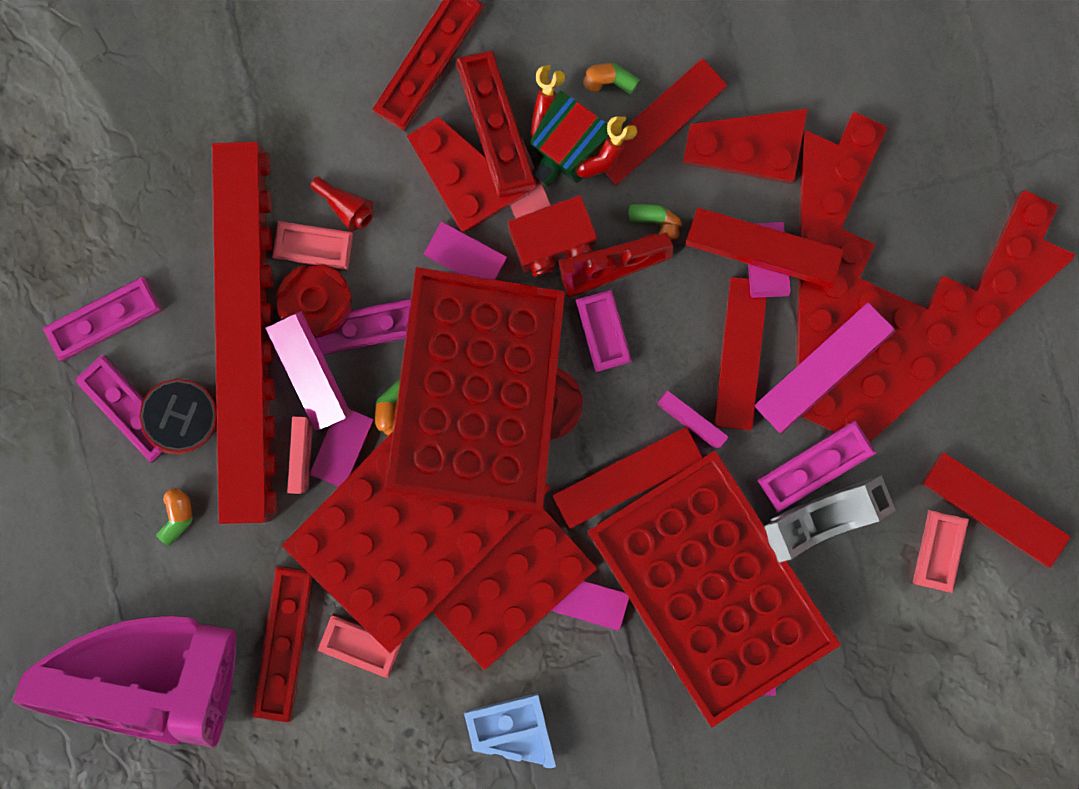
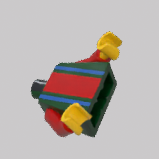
M550 65L542 66L536 73V81L541 89L538 90L530 133V144L542 158L532 173L534 179L546 188L552 184L560 172L573 182L578 183L583 178L588 179L611 170L624 148L623 140L633 139L637 134L635 126H627L622 132V124L626 121V116L613 117L609 123H606L562 90L557 94L554 89L564 83L565 75L561 70L556 71L551 82L548 76L551 68Z

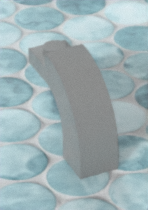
M881 475L833 491L794 507L772 518V522L764 527L768 534L769 545L774 550L780 563L793 559L805 550L828 538L879 522L895 512L896 509Z

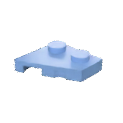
M538 693L464 712L473 751L488 755L498 754L506 759L519 762L524 760L542 764L546 768L556 767Z

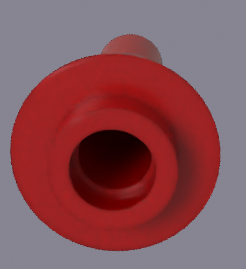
M320 176L315 177L311 182L310 188L327 200V203L350 232L358 229L363 230L370 224L374 217V211H372L373 201L340 188H335Z

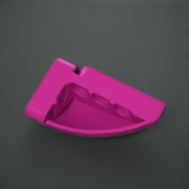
M176 616L135 619L100 628L68 642L28 668L19 681L13 702L22 708L116 733L171 745L185 742L215 748L222 735L230 702L236 659V631L234 629L201 624L193 618Z

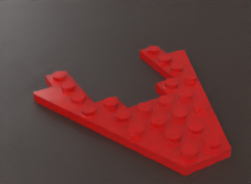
M853 112L838 144L807 130L802 137L799 237L844 249L832 288L798 279L796 367L864 305L869 303L895 329V333L801 418L833 433L856 420L869 442H871L1070 263L1075 254L1044 240L1059 205L1023 190L1015 201L975 290L946 276H942L937 282L927 307L924 308L861 279L860 277L875 244L842 229V226L888 127Z

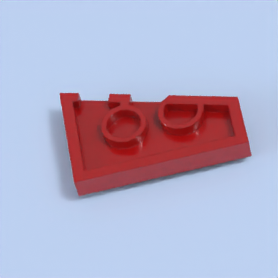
M808 108L690 124L682 163L792 184L795 179Z
M438 116L407 135L462 233L469 232L528 195L526 192L498 198L486 158Z
M667 232L658 235L652 233L643 236L639 240L559 260L562 282L568 298L672 259L673 244Z

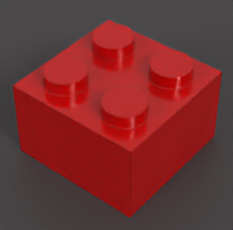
M581 195L508 221L509 234L524 275L531 272L534 277L545 275L555 270L554 266L559 260L590 253L595 249L597 237Z

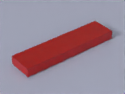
M443 0L372 109L373 112L405 132L483 12L484 4L477 0Z
M493 50L457 58L456 66L498 198L534 190L536 186L535 179Z
M702 58L627 125L635 126L637 134L633 139L623 140V150L612 169L604 172V174L617 187L722 93L728 85Z
M699 207L696 209L685 245L832 288L835 283L844 249Z
M729 278L713 425L715 427L752 431L767 297L751 298L749 279Z
M684 427L552 496L569 529L680 473L703 457L688 428Z
M945 452L940 453L920 483L1047 568L1053 566L1071 536Z
M279 565L275 568L252 717L288 723L292 721L314 578L305 569Z

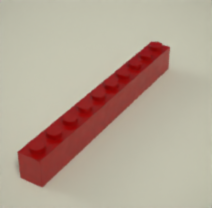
M258 142L212 143L219 524L272 521V514H276L278 508L276 491H271V476H276L277 459L276 454H271L270 438H275L276 436L275 416H270V401L275 399L274 378H269V363L274 362L275 348L272 341L268 340V332L266 330L268 325H273L274 308L272 303H268L267 288L273 287V269L271 265H267V250H272L273 239L271 228H266V213H271L272 198L270 190L265 189V176H270L271 159L270 154L265 153V149Z

